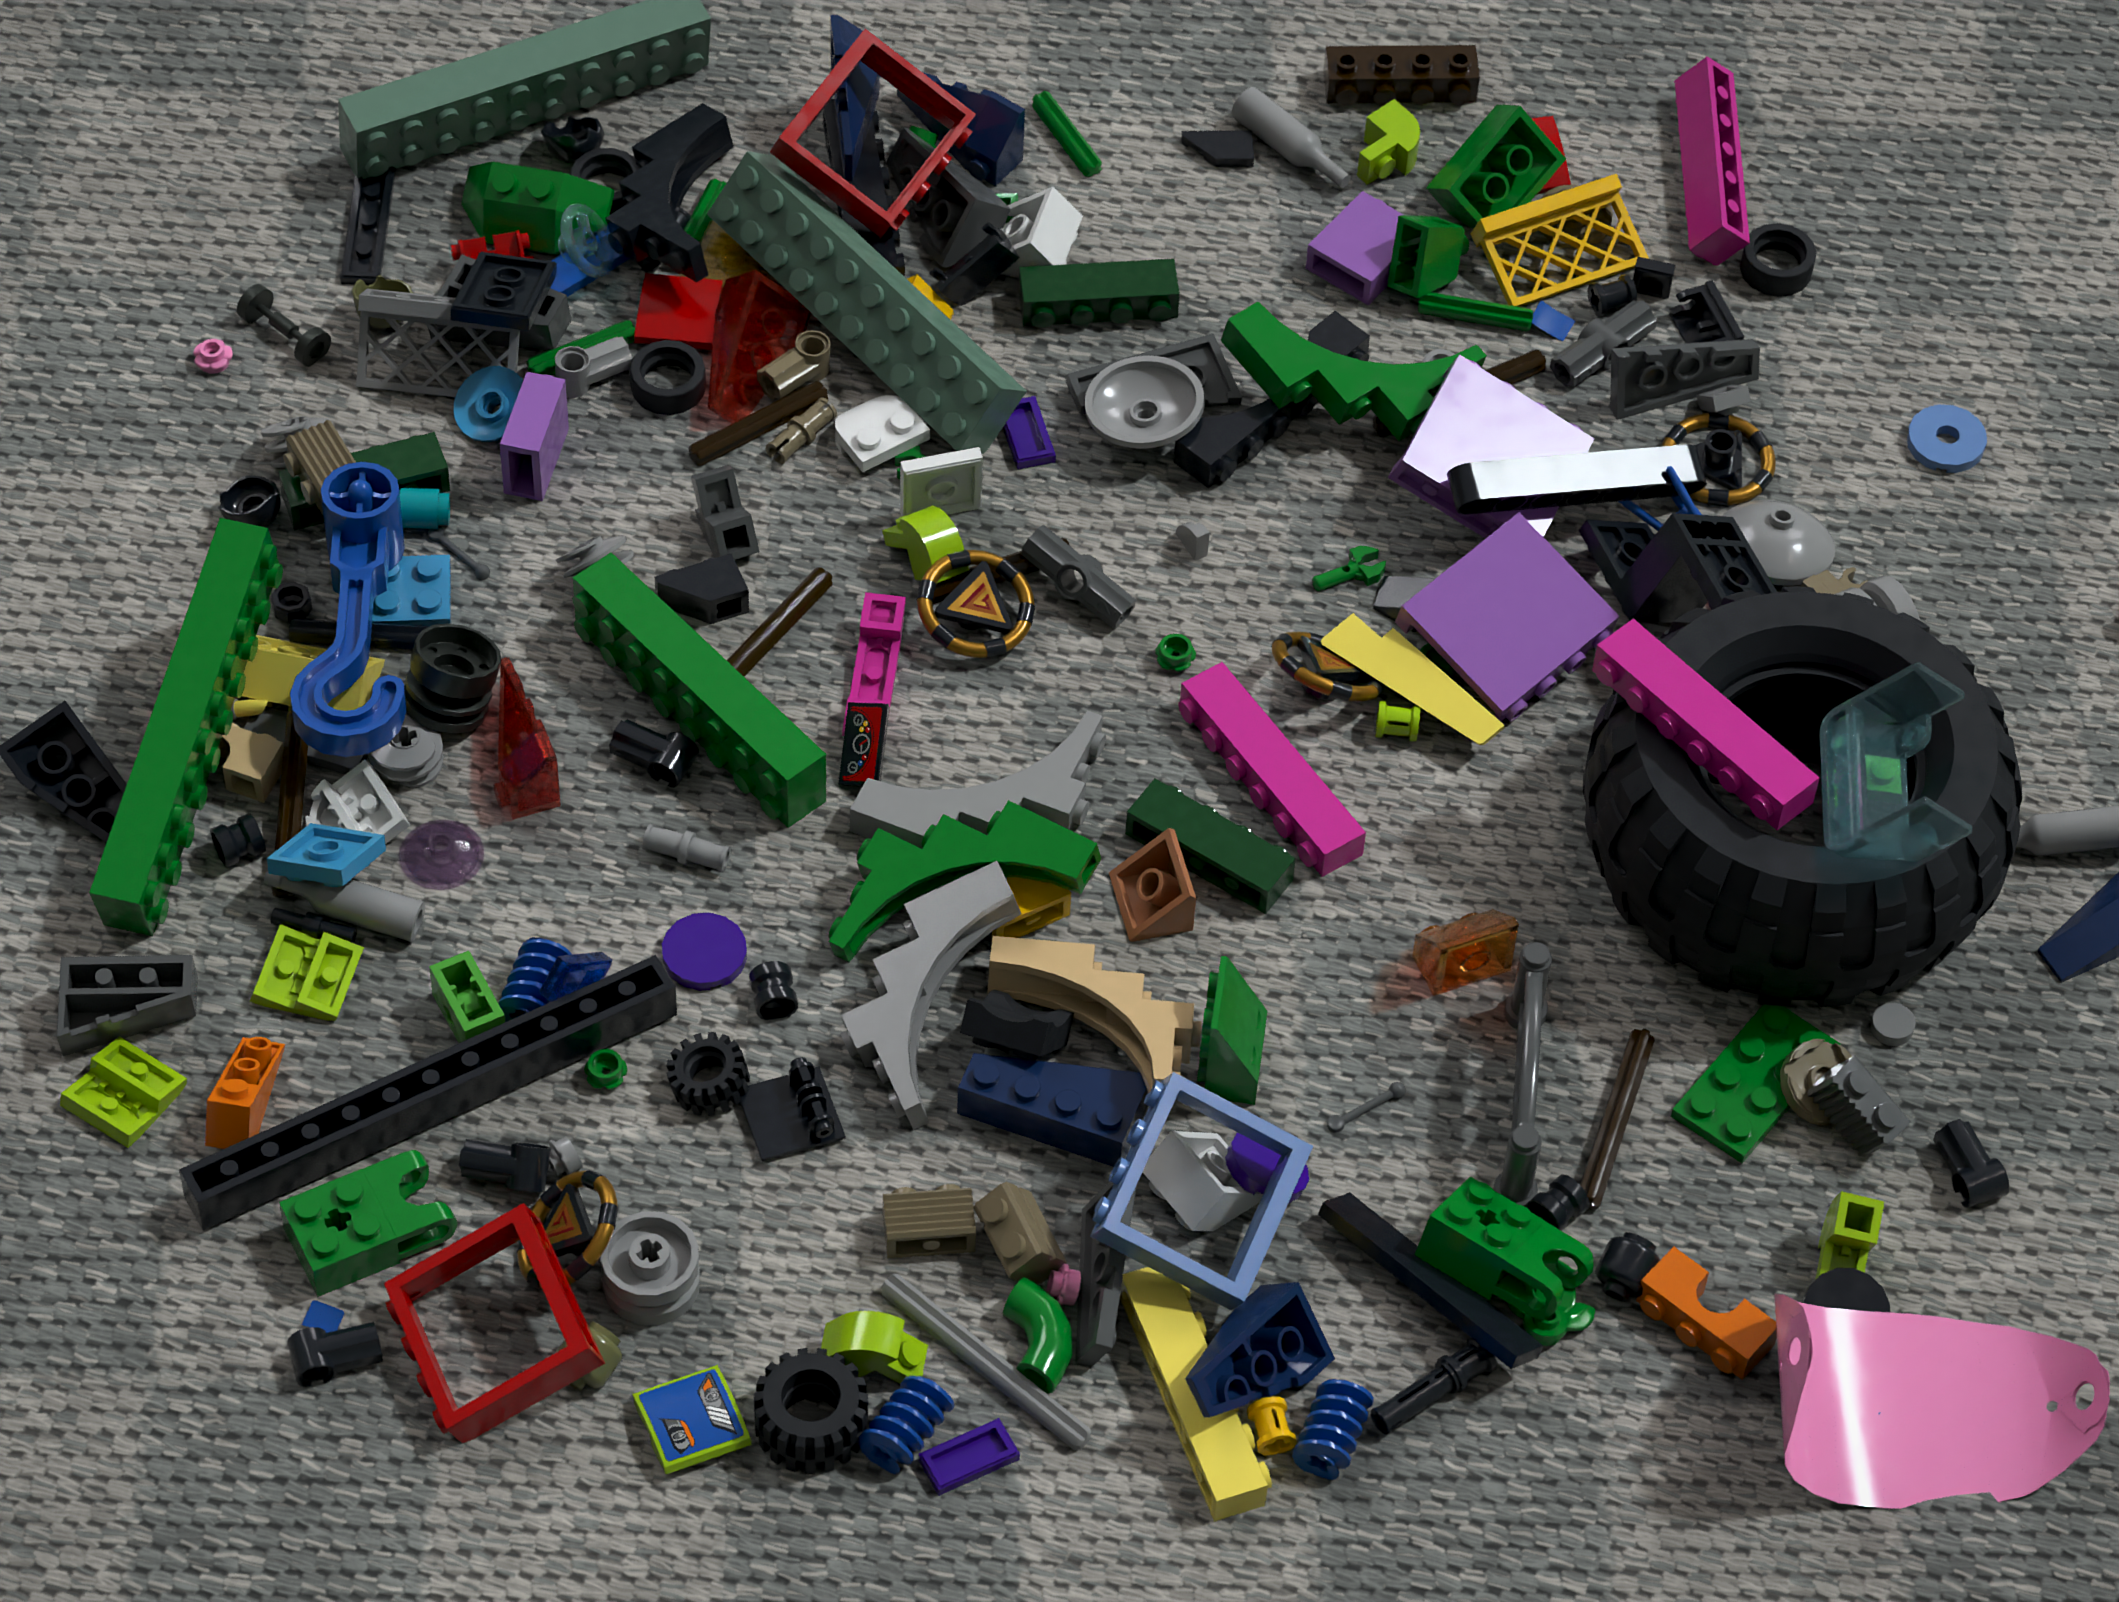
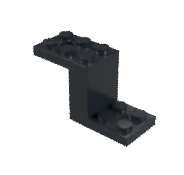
M1672 513L1655 536L1648 523L1587 519L1578 530L1588 547V551L1597 562L1605 581L1611 587L1622 607V611L1629 621L1634 618L1636 621L1673 623L1674 620L1695 608H1703L1707 602L1711 610H1714L1721 605L1723 597L1738 592L1753 590L1761 595L1777 592L1733 517Z

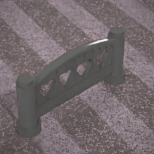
M1539 942L1528 944L1520 952L1513 992L1508 995L1504 1007L1506 1021L1513 1028L1517 1029L1512 1128L1508 1139L1503 1170L1496 1178L1493 1188L1494 1191L1528 1208V1201L1538 1193L1535 1175L1542 1140L1534 1126L1541 1026L1544 1024L1548 1012L1545 994L1552 963V955L1549 949Z

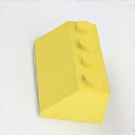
M256 635L258 638V649L252 662L248 661L243 673L246 676V682L242 696L249 699L268 700L267 707H273V703L289 705L288 711L292 710L290 691L295 677L328 648ZM369 657L363 675L350 688L333 698L327 705L336 710L343 711L355 710L364 706L371 698L373 684L380 677L385 659Z

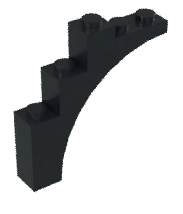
M702 103L632 146L634 157L638 160L636 164L640 169L619 181L623 197L621 199L622 208L606 217L610 233L608 241L616 253L623 254L636 263L650 256L653 260L662 262L672 268L677 274H683L696 283L709 275L701 243L682 229L677 222V214L685 194L694 181L715 160L734 147L726 115Z

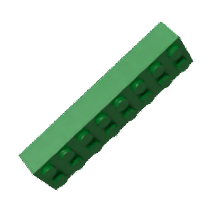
M610 552L573 577L574 628L579 637L587 643L592 641L600 649L601 655L611 667L618 666L626 673L630 685L637 692H646L653 699L655 708L663 717L671 716L679 724L682 734L694 742L697 741L706 750L707 756L717 768L724 767L733 775L737 787L745 794L751 792L760 801L763 811L770 819L775 820L778 818L789 828L826 802V753L613 553Z

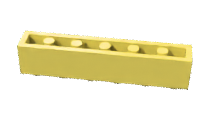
M1149 1267L1125 1273L1122 1278L1120 1300L1213 1520L1217 1521L1265 1506L1267 1489L1272 1487L1270 1473L1265 1462L1258 1463L1253 1452L1255 1449L1254 1436L1247 1423L1241 1424L1237 1415L1239 1407L1213 1417L1204 1418L1185 1380L1208 1347L1204 1338L1207 1336L1204 1319L1199 1311L1193 1312L1188 1301L1191 1299L1190 1289Z

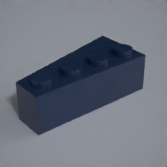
M974 1053L958 1086L957 1114L1114 1167L1119 1158L1125 1159L1131 1146V1144L1126 1142L1128 1134L1137 1119H1143L1148 1107L1144 1104V1100L1149 1092L1139 1072Z

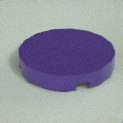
M710 912L691 914L677 920L667 930L662 942L663 963L669 976L683 987L698 991L711 990L710 987L718 985L723 987L732 983L743 971L747 960L746 938L739 926L725 916Z
M1237 1133L1227 1147L1228 1153L1225 1156L1226 1166L1233 1179L1245 1191L1253 1195L1257 1191L1264 1194L1280 1155ZM1306 1164L1289 1203L1299 1198L1309 1182V1172Z

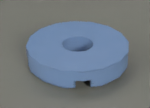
M1934 405L1922 409L1913 417L1908 428L1907 445L1913 457L1925 467L1935 471L1936 468L1946 469V473H1959L1971 469L1980 462L1987 445V435L1981 421L1968 410L1954 405ZM1949 434L1957 441L1947 444L1940 441L1937 436Z

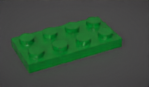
M1764 1003L1672 1109L1671 1117L1743 1164L1790 1109L1781 1090L1780 1070L1785 1057L1796 1046L1813 1039H1825L1824 1042H1829L1832 1045L1835 1043L1840 1045L1841 1043L1785 1007Z

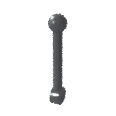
M439 526V529L428 530L429 539L434 542H440L473 569L477 579L485 580L490 576L489 567L484 564L479 565L444 536V529Z
M1394 1082L1390 1085L1388 1091L1345 1115L1330 1116L1327 1120L1328 1129L1332 1132H1341L1344 1129V1124L1391 1098H1402L1406 1092L1405 1086L1401 1082Z

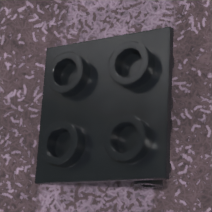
M804 1057L796 1058L790 1063L789 1075L748 1085L749 1089L746 1094L739 1093L741 1097L740 1103L762 1162L846 1139L820 1067H814Z

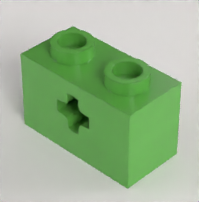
M469 950L429 966L432 995L458 1043L505 1023V1015Z

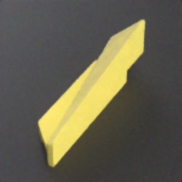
M1352 613L1321 639L1323 646L1478 745H1485L1504 729L1502 722L1394 628L1381 638Z

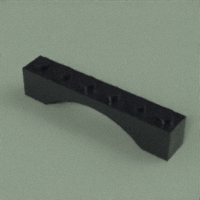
M1337 311L1332 312L1309 331L1308 341L1337 354L1362 361L1369 360L1370 335ZM1310 393L1301 402L1294 403L1292 401L1279 409L1268 398L1264 402L1243 411L1221 416L1202 417L1190 432L1175 441L1173 462L1209 489L1218 480L1226 481L1234 473L1236 466L1244 459L1256 457L1261 451L1263 444L1271 437L1278 438L1283 435L1290 422L1298 415L1306 416L1310 413L1317 399Z

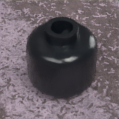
M1625 1232L1623 1236L1611 1238L1595 1268L1597 1278L1604 1284L1603 1292L1611 1298L1626 1302L1628 1297L1637 1298L1643 1293L1641 1280L1660 1261L1659 1256L1655 1253L1656 1246L1648 1239L1630 1232Z

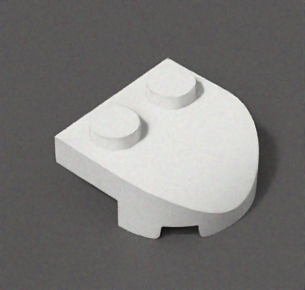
M885 395L873 398L840 414L835 420V442L841 454L846 452L862 472L930 440V428L899 396Z
M366 760L362 761L332 785L327 780H322L311 794L313 804L310 816H305L306 826L313 823L385 835V844L410 826L409 821L376 770Z

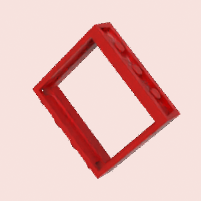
M865 28L783 131L770 150V153L882 238L889 227L897 231L908 217L910 212L905 207L911 199L917 204L931 187L926 181L930 174L933 172L939 176L952 159L947 154L953 145L959 149L962 147L972 133L967 126L976 114ZM860 62L871 68L949 129L945 137L887 211L797 143Z
M524 1203L384 1283L390 1300L385 1302L387 1310L397 1325H402L406 1335L401 1338L402 1345L410 1359L414 1362L417 1360L421 1372L416 1375L419 1385L428 1398H433L437 1407L436 1410L432 1411L433 1418L443 1434L450 1432L461 1443L475 1439L605 1364L541 1220ZM521 1240L568 1346L458 1408L412 1302Z

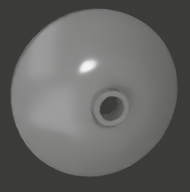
M1160 356L1130 357L1109 365L1094 377L1085 395V411L1091 427L1104 439L1129 448H1155L1180 439L1195 427L1204 410V391L1195 373L1178 361Z
M1756 500L1737 505L1722 515L1735 519L1774 585H1801L1803 580L1825 570L1829 571L1835 557V543L1831 534L1816 517L1797 506L1774 500Z

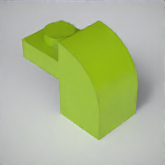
M1395 99L1366 117L1364 142L1369 146L1359 153L1357 177L1367 185L1377 178L1384 179L1388 177L1395 167L1406 176L1414 168L1417 161L1420 139L1419 123L1413 114Z
M933 505L896 519L895 526L882 530L886 546L907 549L914 579L919 581L922 580L926 571L937 560L947 554L964 550L960 534L950 517L942 509ZM969 566L949 570L938 582L968 571Z
M1843 1191L1833 1199L1826 1214L1819 1239L1818 1248L1821 1251L1815 1280L1821 1274L1835 1268H1855L1865 1273L1868 1252L1878 1241L1885 1201Z
M854 1311L841 1315L825 1324L821 1348L827 1349V1356L833 1357L835 1353L844 1356L845 1366L853 1363L858 1368V1377L877 1371L900 1384L907 1376H923L928 1345L904 1332L905 1320L877 1311Z

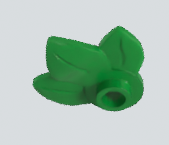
M1563 1287L1561 1305L1552 1315L1545 1319L1531 1317L1509 1303L1508 1305L1514 1314L1523 1319V1327L1529 1335L1543 1346H1552L1557 1344L1566 1332L1582 1331L1589 1327L1594 1319L1595 1308L1584 1303L1575 1302V1288L1567 1289ZM1533 1288L1536 1296L1545 1302L1546 1298L1543 1292Z

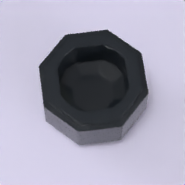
M289 582L281 584L270 596L275 618L290 624L292 619H305L312 610L308 587L299 583Z

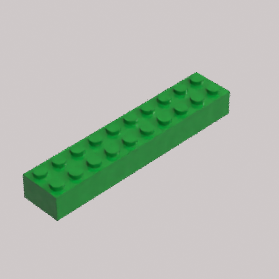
M219 518L89 892L104 926L153 936L157 925H162L166 920L169 908L167 896L170 887L176 886L180 879L182 870L180 858L183 849L189 848L193 841L195 832L193 820L196 811L202 810L206 803L208 793L206 782L209 773H214L219 764L220 749L218 746L222 735L227 736L230 732L233 722L231 708L235 698H240L243 694L246 676L243 673L248 661L252 662L256 656L258 649V638L256 635L260 624L265 625L269 618L271 608L269 597L272 588L277 589L281 583L283 565L279 564L277 547L273 545L268 528Z

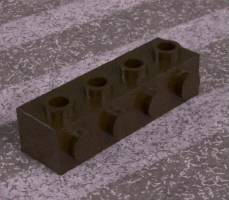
M1476 45L1326 46L1323 72L1327 104L1348 106L1354 103H1377L1379 105H1386L1393 99L1398 103H1415L1417 105L1428 103H1453L1461 105L1467 102H1477L1480 74Z

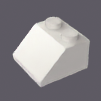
M1054 187L1007 205L1011 209L1008 216L1014 218L1009 223H1005L1001 230L1005 233L1020 258L1002 274L1019 278V267L1067 264L1066 258L1071 245L1078 236L1077 230L1083 216Z
M1170 1131L1150 1155L1143 1170L1144 1175L1150 1180V1189L1157 1196L1168 1201L1176 1211L1175 1217L1178 1222L1191 1231H1215L1260 1203L1263 1196L1258 1191L1255 1195L1248 1193L1233 1179L1225 1161L1228 1145L1218 1133Z

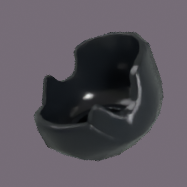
M569 116L564 127L558 128L553 122L549 121L541 130L544 141L552 156L565 163H575L586 152L598 149L603 143L605 135L599 120L593 117L575 119Z
M247 475L234 481L226 491L220 492V506L218 509L224 519L266 528L276 519L281 506L280 492L274 481H270L263 476Z

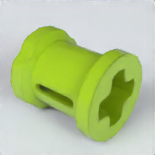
M1379 701L1375 737L1382 738L1384 734L1409 737L1410 741L1416 742L1421 708L1417 705H1414L1412 708L1387 706L1386 701Z

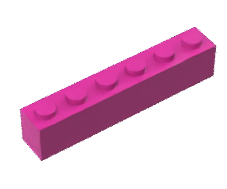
M1706 56L1675 80L1689 250L1695 256L1705 259L1714 266H1718L1750 243L1734 73Z
M1634 618L1597 644L1592 671L1600 682L1613 688L1626 700L1634 711L1643 714L1650 720L1665 738L1672 739L1687 752L1695 764L1703 766L1717 778L1726 791L1734 793L1746 803L1756 817L1765 820L1774 829L1779 830L1813 804L1819 777Z
M1223 662L1181 683L1178 707L1183 719L1187 723H1194L1202 732V738L1207 748L1212 752L1218 751L1225 760L1226 768L1231 777L1236 781L1242 780L1249 789L1250 797L1255 806L1259 809L1265 808L1273 818L1277 832L1283 838L1289 837L1297 847L1301 861L1307 867L1313 866L1323 877L1363 855L1366 832Z

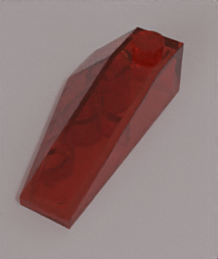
M756 270L725 280L715 312L708 409L731 424L750 415L764 396L763 389L757 381V371L785 354L788 349L791 350L795 347L796 338L806 331L811 312L790 292Z
M509 657L501 659L499 782L494 783L493 786L499 807L507 806L512 820L560 807L561 803L557 757L541 719L536 720L534 706L530 698L526 699L522 682Z

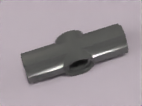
M1633 300L1605 321L1596 318L1589 322L1580 333L1576 342L1551 359L1550 369L1553 371L1555 378L1566 387H1574L1602 366L1610 369L1612 348L1630 347L1656 328L1657 319L1651 307L1643 300L1639 302Z
M1045 525L1038 527L1022 547L1021 555L1054 581L1055 588L1061 596L1066 599H1077L1111 628L1116 629L1135 608L1137 600L1103 573V568L1096 558L1091 555H1080ZM1074 570L1081 574L1083 584L1079 583L1076 579Z

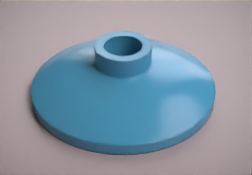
M502 366L485 367L471 374L458 389L454 400V418L461 431L471 439L480 442L501 440L523 379L513 370ZM501 404L498 411L492 414L493 408Z

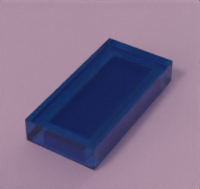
M603 952L558 956L539 994L549 1001H554L605 978L613 959Z

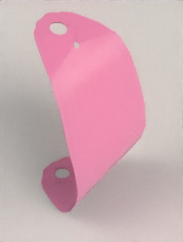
M1774 1293L1784 1463L1793 1480L1817 1496L1839 1504L1886 1509H1902L1926 1500L1988 1492L1998 1502L2016 1499L2040 1489L2064 1472L2096 1442L2104 1428L2110 1402L2109 1372L2100 1364L2097 1355L2086 1347L2053 1336L2011 1326L1917 1314L1826 1308L1801 1303L1786 1295ZM2090 1383L2094 1387L2093 1402L2088 1408L2080 1410L2076 1405L2077 1392L2081 1386ZM2051 1401L2058 1404L2057 1409L2053 1412L2047 1410V1404Z

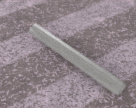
M892 1274L885 1280L881 1286V1293L886 1299L1054 1435L1076 1451H1079L1088 1443L1091 1438L1089 1427L899 1274Z

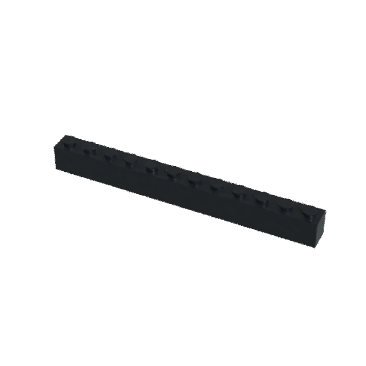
M656 955L179 1169L184 1198L204 1231L676 1016V986Z

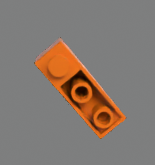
M264 1037L242 1038L207 1099L205 1146L225 1149L259 1133L285 1044L271 1042Z

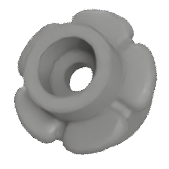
M566 1136L556 1142L552 1139L549 1141L551 1148L549 1165L556 1176L564 1172L566 1175H569L583 1167L577 1151Z

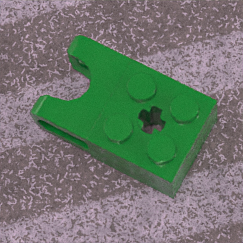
M410 1150L279 1202L283 1228L317 1297L398 1265L400 1260L441 1244L454 1235L458 1222L447 1204L437 1201L429 1204L415 1205L405 1200L423 1188L428 1181L429 1165L423 1154L419 1151Z
M1471 1176L1430 1214L1414 1254L1486 1299L1490 1300L1496 1295L1537 1319H1545L1552 1315L1561 1305L1563 1287L1567 1289L1578 1287L1591 1275L1594 1267L1593 1254L1583 1243L1531 1213L1525 1206L1516 1204L1494 1191L1488 1184L1479 1182ZM1559 1258H1571L1577 1265V1270L1570 1268L1567 1264L1560 1261ZM1533 1288L1543 1292L1546 1298L1545 1302L1536 1296Z

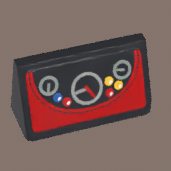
M848 702L838 785L862 788L867 778L881 781L890 711L888 704Z

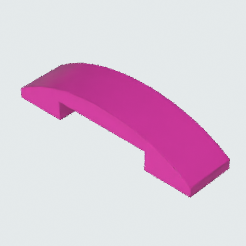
M865 592L860 621L859 643L850 697L848 696L842 736H844L848 702L883 703L891 707L902 638L906 597Z

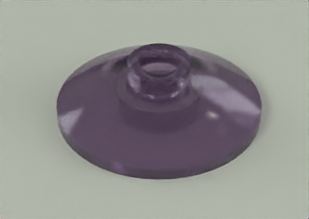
M434 820L419 825L405 837L399 852L400 865L405 875L414 883L434 890L451 889L465 884L477 874L484 859V847L478 834L467 825L453 820ZM438 845H447L444 849L434 848Z

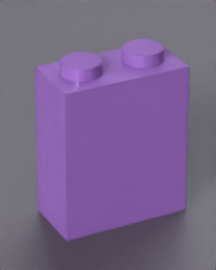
M1362 191L1308 244L1306 269L1369 305L1387 287L1398 216L1403 214L1389 207L1382 200L1376 199Z
M526 372L500 442L504 494L543 501L569 430L565 379L548 374L541 375Z

